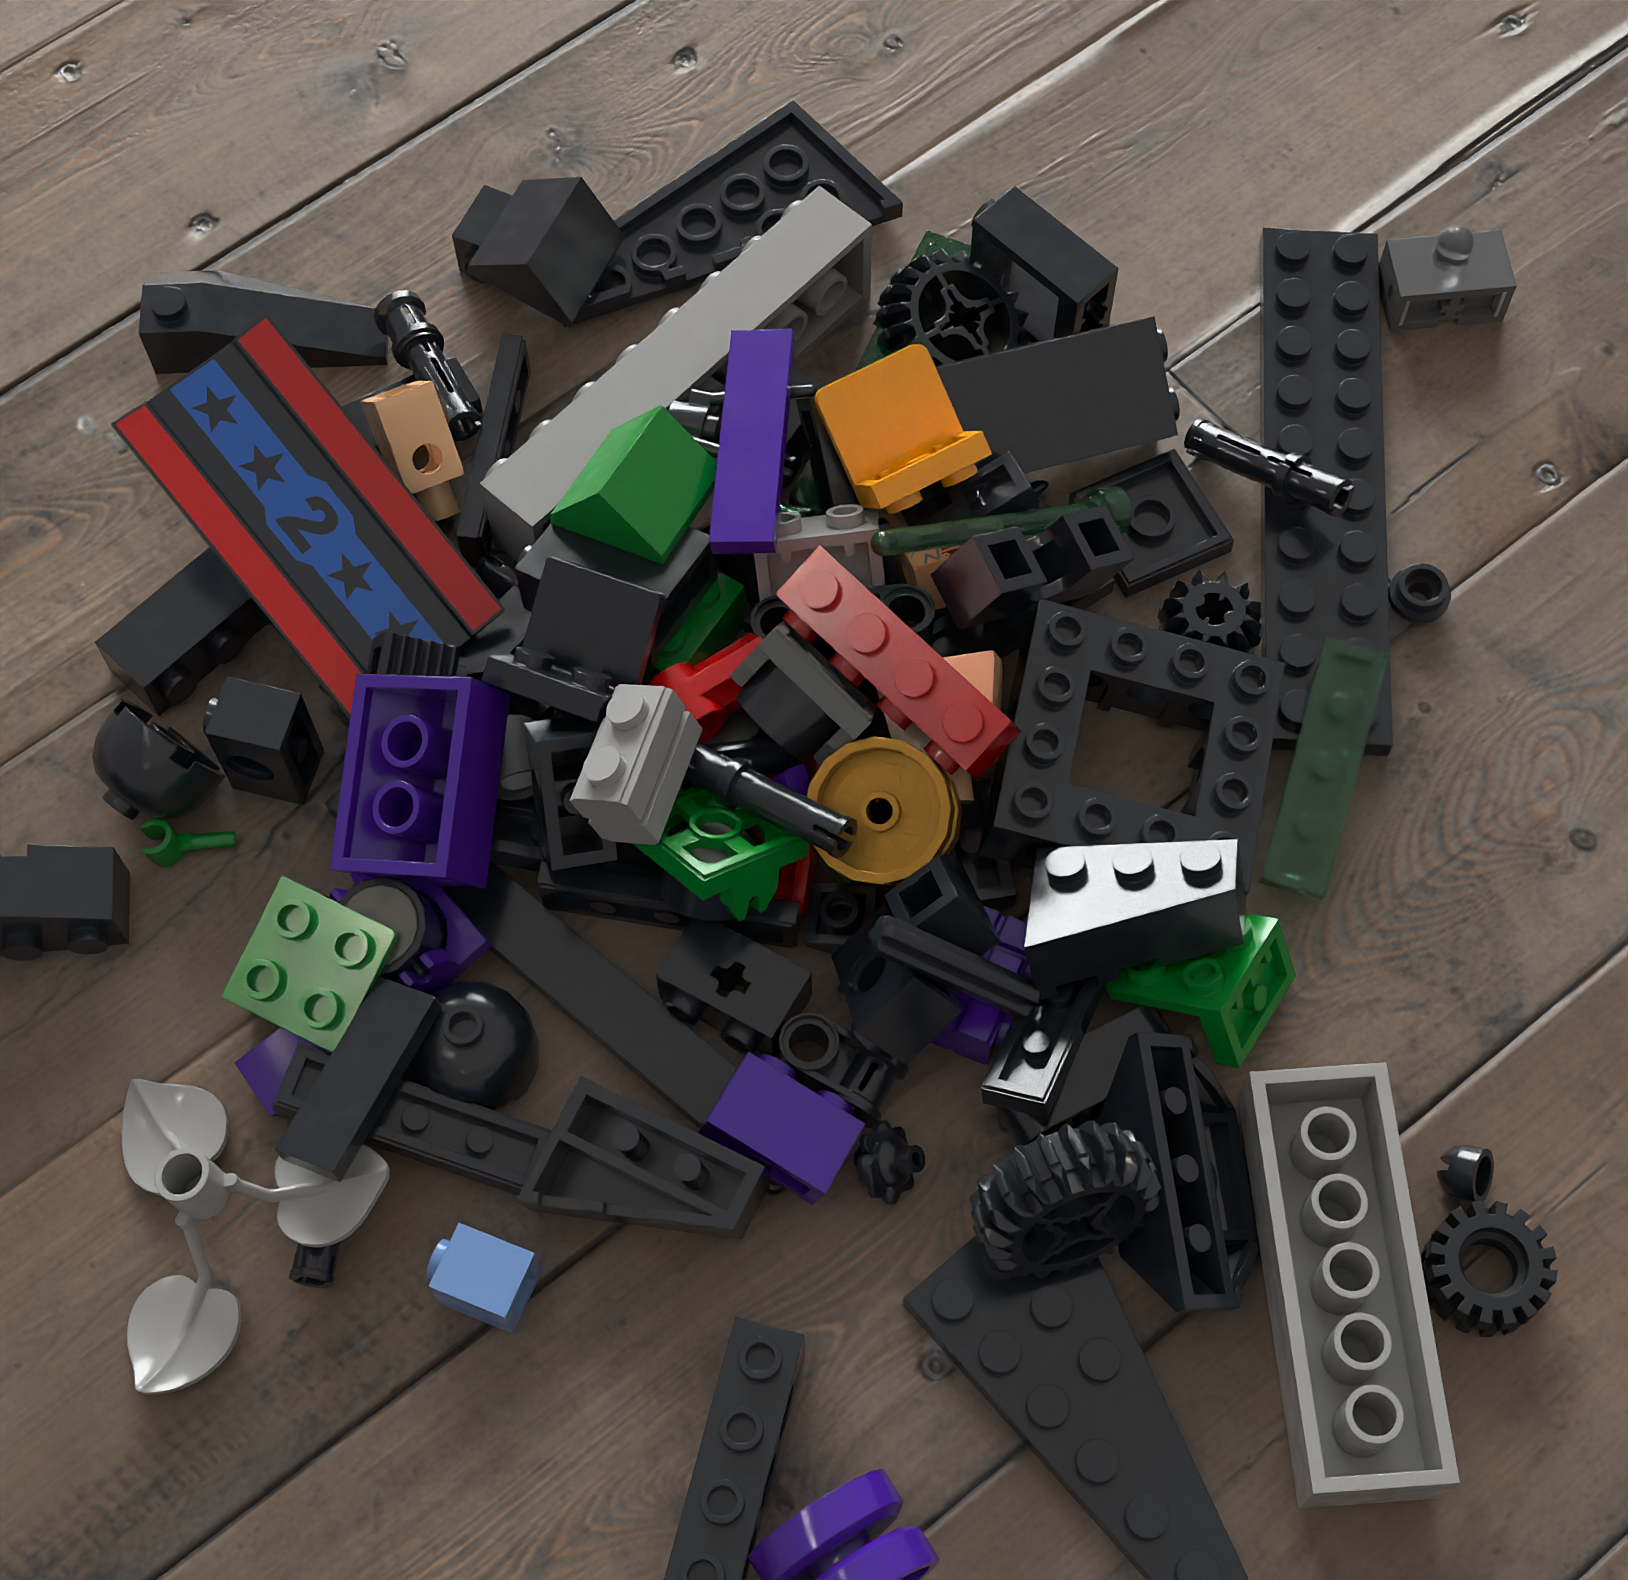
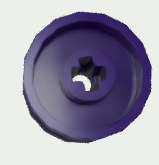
M884 1469L873 1470L854 1478L812 1502L775 1529L748 1555L749 1562L760 1580H921L939 1564L940 1559L920 1527L906 1526L897 1528L875 1539L898 1518L903 1506L901 1496Z

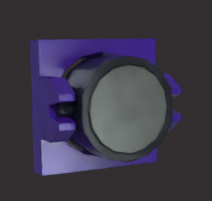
M350 874L354 882L351 888L347 890L335 888L330 892L329 899L397 931L398 940L379 977L430 995L436 990L453 983L493 946L490 940L443 886L404 882L386 877L376 878ZM444 920H446L448 937L445 950L442 949V945L444 942Z

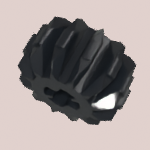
M1199 569L1193 575L1191 584L1177 580L1176 584L1171 587L1169 598L1165 599L1159 607L1157 616L1161 624L1159 630L1251 654L1252 649H1255V646L1260 644L1263 635L1262 624L1259 623L1263 613L1261 602L1248 600L1250 594L1248 582L1232 588L1228 585L1229 581L1226 571L1216 578V582H1209Z

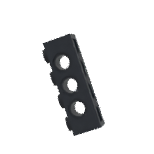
M735 1317L664 1580H747L751 1565L748 1555L754 1550L805 1356L804 1334Z

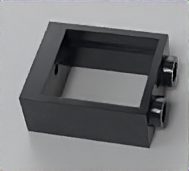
M1015 186L996 201L994 199L988 200L978 209L971 223L972 239L968 261L970 265H973L976 261L986 259V272L992 277L1005 273L1002 286L1007 292L1020 291L1014 306L1016 309L1029 313L1026 323L1022 328L1032 334L1029 340L1030 343L1109 325L1119 270L1117 266Z

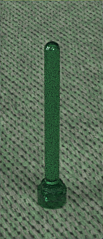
M1116 486L1090 490L1077 504L878 531L871 537L870 547L878 556H890L960 546L965 544L972 536L1019 526L1024 536L1037 535L1050 527L1062 515L1103 505L1107 506L1121 534H1123L1130 526L1132 510L1129 498L1121 488Z

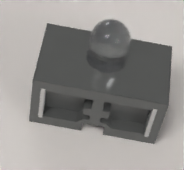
M1455 225L1446 228L1440 235L1422 237L1407 235L1399 239H1389L1386 241L1379 263V292L1389 331L1432 328L1437 326L1439 320L1454 319L1456 325L1503 321L1517 287L1501 229L1476 231Z

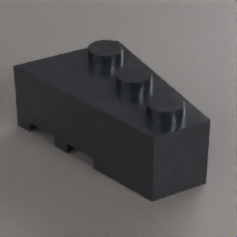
M1238 839L1037 848L1024 948L1034 988L1041 992V1000L1058 996L1056 986L1096 975L1099 984L1120 978L1118 969L1158 958L1162 967L1244 944L1246 890Z

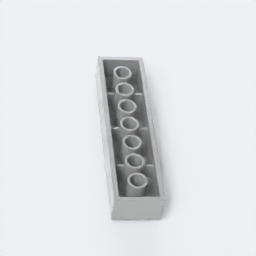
M820 186L802 201L797 200L789 205L781 219L762 236H755L747 242L740 256L721 272L716 271L709 275L692 298L680 308L676 307L669 310L652 333L638 345L633 344L627 347L620 354L615 365L596 382H589L582 386L574 396L572 403L552 420L548 419L540 423L531 433L529 440L509 458L498 460L491 466L484 480L480 482V487L495 548L504 551L509 557L517 561L521 552L528 545H534L551 524L550 514L613 428L660 405L669 411L670 405L674 400L689 402L692 389L707 392L725 391L731 330L793 329L796 341L794 365L870 297L872 224ZM713 406L712 412L722 415L723 406Z

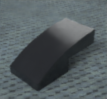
M1007 451L978 469L975 475L957 484L943 487L939 480L919 490L923 499L917 504L900 511L918 544L954 539L997 525L1040 503L1039 498L1011 452Z

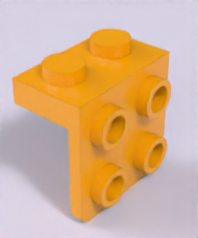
M921 344L909 345L820 388L815 394V405L859 503L863 508L882 509L885 507L888 514L900 512L923 499L919 490L939 480L943 487L966 480L978 472L974 464L975 462L992 455L982 431H963L929 351Z

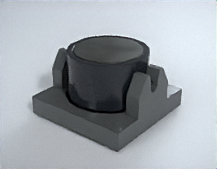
M785 621L776 626L729 675L740 687L751 679L735 696L751 718L772 739L802 762H805L815 752L813 757L822 764L826 758L846 743L855 740L871 724L876 712V705L837 670L812 643L810 644Z

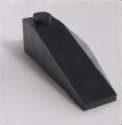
M219 270L160 272L142 285L138 333L155 374L189 373L230 344L233 339L266 313L310 368L388 365L389 336L384 335L375 324L373 317L375 307Z

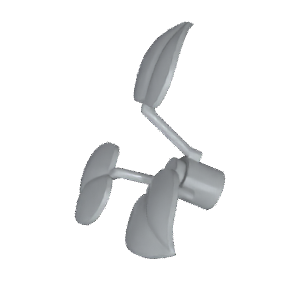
M132 1079L124 1104L121 1130L122 1150L126 1169L139 1187L146 1192L164 1197L179 1210L175 1223L184 1232L198 1273L197 1283L183 1275H171L159 1279L147 1287L137 1298L131 1310L127 1326V1346L134 1369L135 1389L146 1395H156L174 1392L197 1383L221 1365L235 1346L239 1336L242 1318L238 1299L226 1290L209 1289L213 1275L195 1225L197 1220L208 1219L220 1213L226 1206L230 1193L238 1192L266 1203L280 1202L277 1210V1222L282 1232L291 1240L308 1247H325L338 1243L349 1237L361 1226L389 1180L390 1167L377 1152L363 1144L341 1182L284 1161L279 1156L275 1164V1178L279 1189H267L241 1180L234 1173L225 1174L212 1162L219 1157L226 1146L230 1122L224 1105L212 1093L191 1085L162 1084L143 1079Z

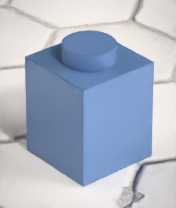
M458 1223L450 1241L442 1239L437 1244L430 1258L426 1276L432 1279L428 1287L438 1304L514 1334L542 1270L535 1253Z

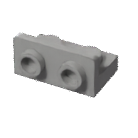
M847 504L828 509L826 515L801 518V515L796 512H780L776 553H754L760 602L767 597L775 596V593L819 545L865 587L885 585L876 510H864L860 505Z

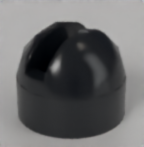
M1471 1145L1453 1146L1441 1155L1440 1160L1449 1165L1448 1170L1437 1171V1178L1444 1191L1458 1199L1471 1202L1485 1200L1491 1188L1494 1174L1492 1152L1489 1149Z

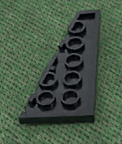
M792 100L614 219L616 225L625 235L624 240L573 325L704 282L709 275L716 271L721 272L740 256L742 249L749 240L758 235L762 236L781 219L789 205L797 200L802 201L818 186L825 189L870 222L872 226L902 217L903 202Z

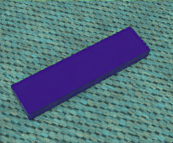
M793 329L731 330L709 534L712 554L776 553L796 344Z

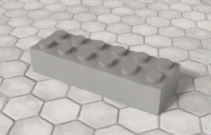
M1383 1062L1249 1072L1239 1093L1238 1105L1298 1509L1442 1498L1460 1484L1387 1064Z

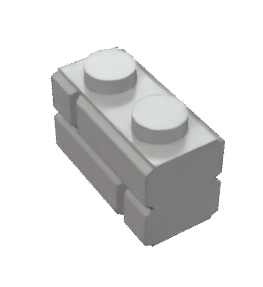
M619 684V686L615 687L606 708V717L602 719L570 798L573 806L583 817L589 819L588 823L603 839L612 842L655 845L660 841L702 732V727L693 715L688 711H684L686 706L673 689L666 688L665 686Z

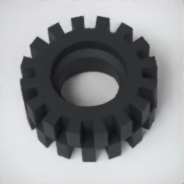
M1484 1200L1471 1202L1464 1211L1460 1206L1440 1223L1431 1234V1238L1424 1245L1421 1256L1425 1257L1422 1269L1424 1279L1428 1280L1426 1287L1428 1302L1437 1299L1441 1307L1436 1311V1314L1444 1321L1452 1315L1459 1320L1455 1329L1466 1334L1473 1327L1479 1329V1337H1492L1497 1331L1501 1330L1503 1335L1514 1332L1522 1324L1525 1325L1548 1302L1552 1295L1549 1289L1557 1281L1558 1270L1550 1269V1265L1557 1259L1554 1246L1544 1249L1541 1244L1547 1233L1541 1225L1531 1231L1525 1225L1530 1215L1521 1209L1514 1216L1507 1214L1508 1203L1495 1201L1490 1208H1485ZM1485 1244L1502 1251L1509 1259L1513 1270V1280L1509 1289L1501 1293L1490 1294L1472 1286L1465 1277L1462 1268V1258L1466 1249L1474 1245Z

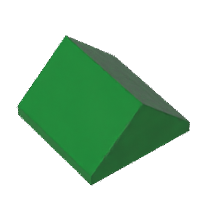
M660 405L610 431L550 514L551 524L663 565L714 491L717 462Z

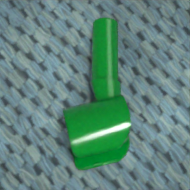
M162 819L146 821L140 829L150 839H164L155 848H143L140 850L148 859L161 867H169L176 864L182 858L184 852H191L197 849L236 847L235 831L193 834V832L177 833Z

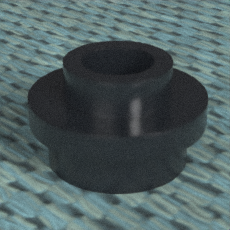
M1417 563L1400 570L1393 577L1388 589V600L1392 609L1403 619L1413 623H1430L1439 619L1446 612L1451 601V589L1446 576L1441 570L1430 564ZM1409 593H1421L1428 601L1416 599Z

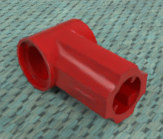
M751 632L694 667L690 663L682 662L666 668L649 683V686H665L674 690L686 706L684 711L690 712L702 727V732L698 739L702 745L723 728L729 714L742 707L735 696L751 679L740 687L729 675L763 639L761 636L757 637Z

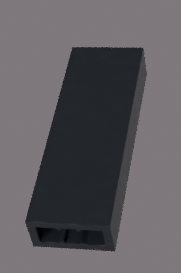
M1155 316L1132 319L935 366L963 431H982L992 452V455L974 463L977 470L1007 451L1011 452L1022 472L1028 473L1178 436L1175 421L1179 419L1180 415L1179 402L1173 388L1168 386L1164 362H1166L1168 357V347L1163 331L1156 326ZM814 395L812 397L796 399V404L821 514L826 515V511L832 507L847 504L860 505L815 405ZM864 508V510H879L875 508Z

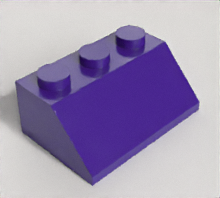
M356 674L330 870L376 878L386 877L425 885L486 889L510 694L472 677Z

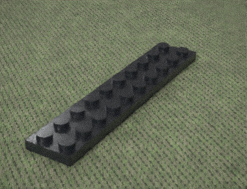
M1263 227L1260 238L1261 444L1287 455L1292 452L1302 454L1310 459L1311 465L1328 473L1351 480V486L1354 487L1353 497L1347 509L1340 516L1333 517L1301 501L1287 502L1274 496L1271 488L1261 484L1262 657L1285 663L1272 749L1388 756L1393 746L1378 234Z

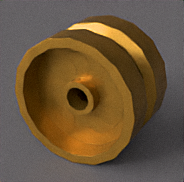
M874 736L846 743L822 762L809 784L808 798L844 816H850L857 820L856 836H852L844 831L839 835L853 842L849 850L841 858L836 859L828 855L826 851L814 846L828 866L851 880L897 886L938 855H949L958 841L963 811L955 782L947 771L931 756L903 740ZM877 803L882 805L890 803L892 806V816L884 824H880L882 820L873 817L874 808Z

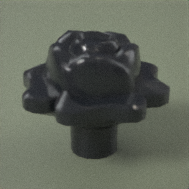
M887 1120L877 1121L871 1133L863 1134L860 1137V1147L854 1154V1164L858 1170V1179L868 1188L870 1197L875 1199L882 1198L886 1204L893 1205L898 1202L902 1192L911 1190L914 1187L912 1173H918L923 1170L925 1154L920 1146L908 1145L904 1128L900 1126L892 1128Z

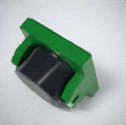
M698 786L678 792L659 843L655 845L632 843L662 867V897L667 904L684 916L703 921H726L735 918L740 922L745 919L746 913L753 908L760 913L765 911L778 888L779 868L807 857L809 848L808 842L741 808L729 810L717 804L714 794ZM750 827H754L762 835V837L765 840L763 844L762 840L757 836V834L752 829H750Z

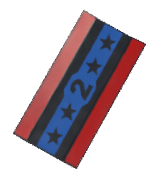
M267 313L209 359L149 401H145L111 423L112 428L349 720L351 717L356 674H367L369 656L372 650L371 644L374 637L384 632H393L398 635H407L409 637L461 647L506 610Z

